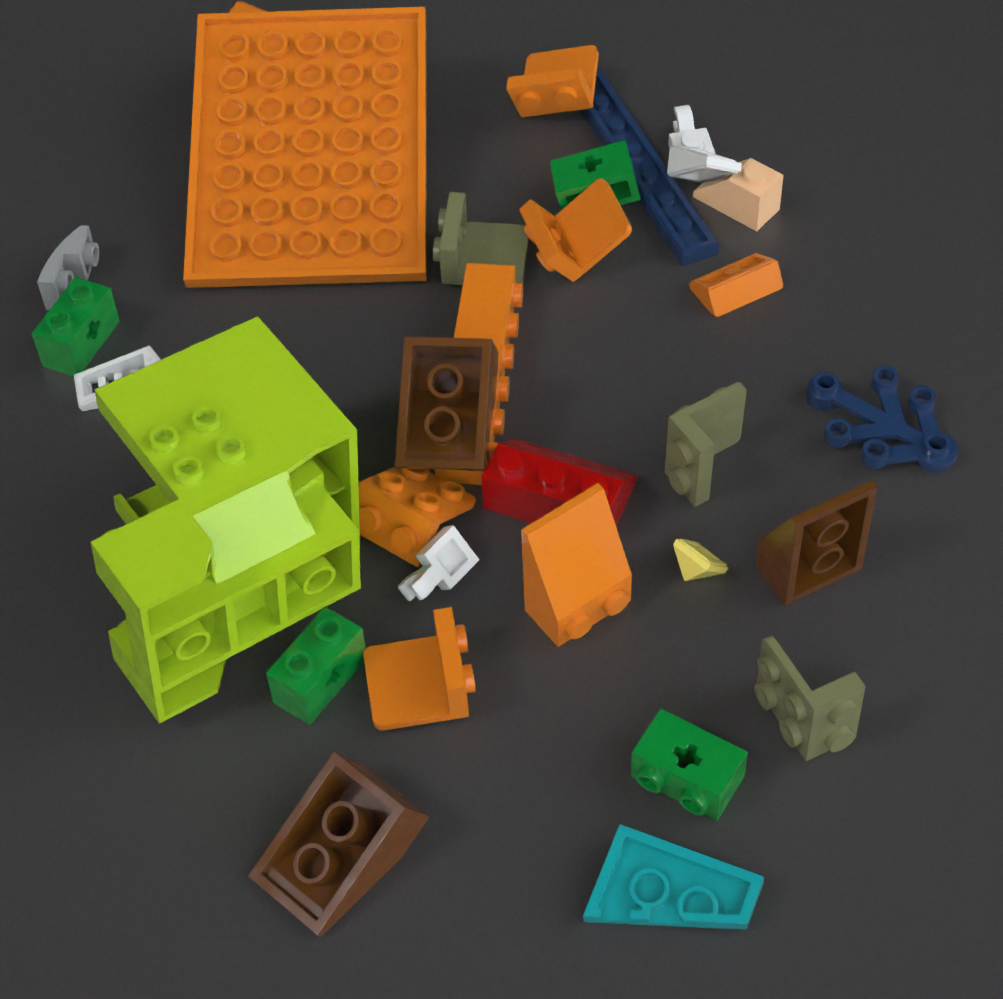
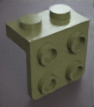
M449 192L447 208H440L438 229L439 232H442L441 237H435L433 244V260L440 262L442 284L463 285L466 263L515 266L516 283H523L529 237L523 229L525 225L467 222L466 194Z
M736 382L726 388H719L710 396L690 406H683L669 416L665 474L669 477L673 489L679 495L684 494L694 507L709 500L714 455L736 444L741 438L747 390L740 382Z
M772 635L762 639L760 657L757 659V684L754 685V690L760 705L766 711L771 709L778 719L779 728L785 742L792 748L796 746L805 761L827 751L838 752L848 747L856 738L866 688L857 673L852 672L812 691L777 640Z

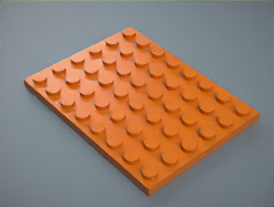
M425 7L198 14L183 276L186 288L427 281Z

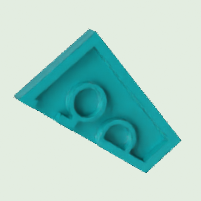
M620 824L583 914V920L588 923L747 930L764 883V876Z

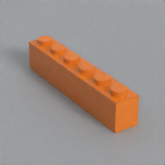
M466 263L454 338L492 339L499 352L496 398L486 457V468L498 444L495 442V435H503L505 410L500 409V402H508L510 378L504 375L505 369H513L514 344H509L510 338H517L519 314L514 313V308L522 307L523 283H516L515 266ZM435 469L436 477L443 480L454 481L459 484L482 485L481 476L484 471Z

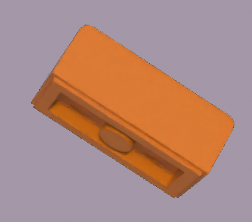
M754 253L692 280L689 283V287L713 316L720 317L782 289L783 281L777 260Z

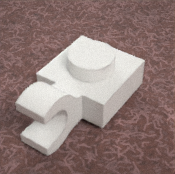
M690 105L674 107L677 121H673L675 133L669 134V148L680 145L716 154L707 128L695 129Z
M454 525L444 526L415 555L423 566L407 576L398 585V589L408 601H411L415 596L419 600H423L433 591L436 585L441 590H450L479 561V558Z

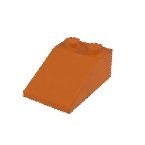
M599 483L521 530L525 611L557 647L570 639L581 638L591 629L592 625L608 615L614 616L620 613L631 601L632 574L605 491Z

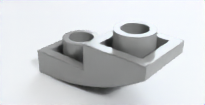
M81 225L68 235L54 250L42 269L37 284L46 310L51 309L74 277L88 281L92 266H97L99 246L93 242L89 226Z

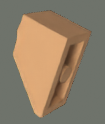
M749 158L739 162L742 165L741 171L737 174L704 181L693 191V197L758 231L780 210L783 174Z

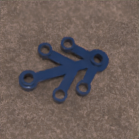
M879 366L873 371L871 387L878 393L883 411L842 389L841 382L830 372H820L810 379L806 399L812 408L819 411H829L838 406L869 423L850 425L844 419L834 418L827 422L824 433L825 442L834 448H842L849 443L865 442L862 448L861 461L868 468L879 469L886 464L917 461L922 469L938 473L945 471L956 461L958 445L950 435L939 430L933 411L936 394L932 388L924 385L915 386L909 394L908 407L917 415L919 431L906 424L896 391L899 374L893 367ZM880 379H888L889 382H884ZM918 398H922V399H925L926 402H921V401H918L917 399H918ZM839 431L842 432L843 435H836L832 432ZM898 439L906 445L889 447L882 440ZM870 452H877V453H880L881 455H880V456H874V455H871Z

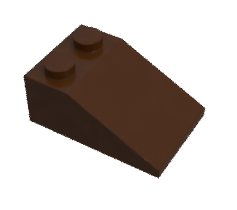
M404 337L395 458L396 468L485 470L496 398L499 352L492 339Z
M873 480L790 518L758 540L755 567L785 606L862 569L878 489Z
M333 752L248 876L317 936H323L403 857L430 816L361 762Z

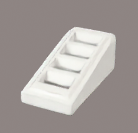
M676 145L670 147L667 174L671 177L703 182L737 174L741 171L742 163L703 150Z
M149 345L75 374L74 381L79 408L82 411L98 408L92 384L98 383V386L102 387L108 384L109 381H115L159 361L160 358Z

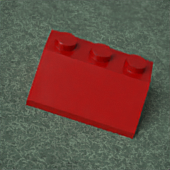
M513 439L497 444L481 476L483 509L533 523L599 483L605 491L615 525L617 526L637 482L638 474Z

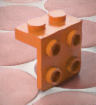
M587 45L530 54L526 59L524 75L508 77L506 87L521 118L593 108L599 58L596 46Z
M602 178L593 182L555 216L532 199L519 209L526 223L523 229L530 240L538 247L539 252L536 253L539 262L548 271L553 272L556 270L573 283L632 232V226L609 183Z
M393 467L359 483L360 535L419 568L423 565L415 555L437 534L439 525L473 509L476 498L466 492L461 484L438 478L430 473L429 469Z
M452 607L433 610L436 636L374 645L364 650L363 657L372 719L376 729L384 731L469 717L467 693L476 692L472 664L462 665L460 653L468 652L464 624L455 625Z

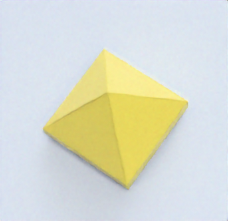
M676 539L673 544L684 581L725 574L728 570L726 563L696 541Z

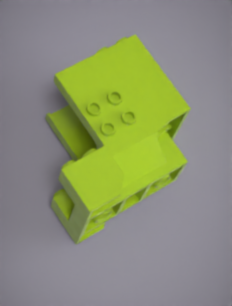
M258 316L95 389L99 411L156 484L128 499H125L121 493L113 496L115 509L126 525L118 529L109 530L90 543L96 573L126 614V620L108 631L113 659L159 724L217 694L228 658L361 589L357 429Z

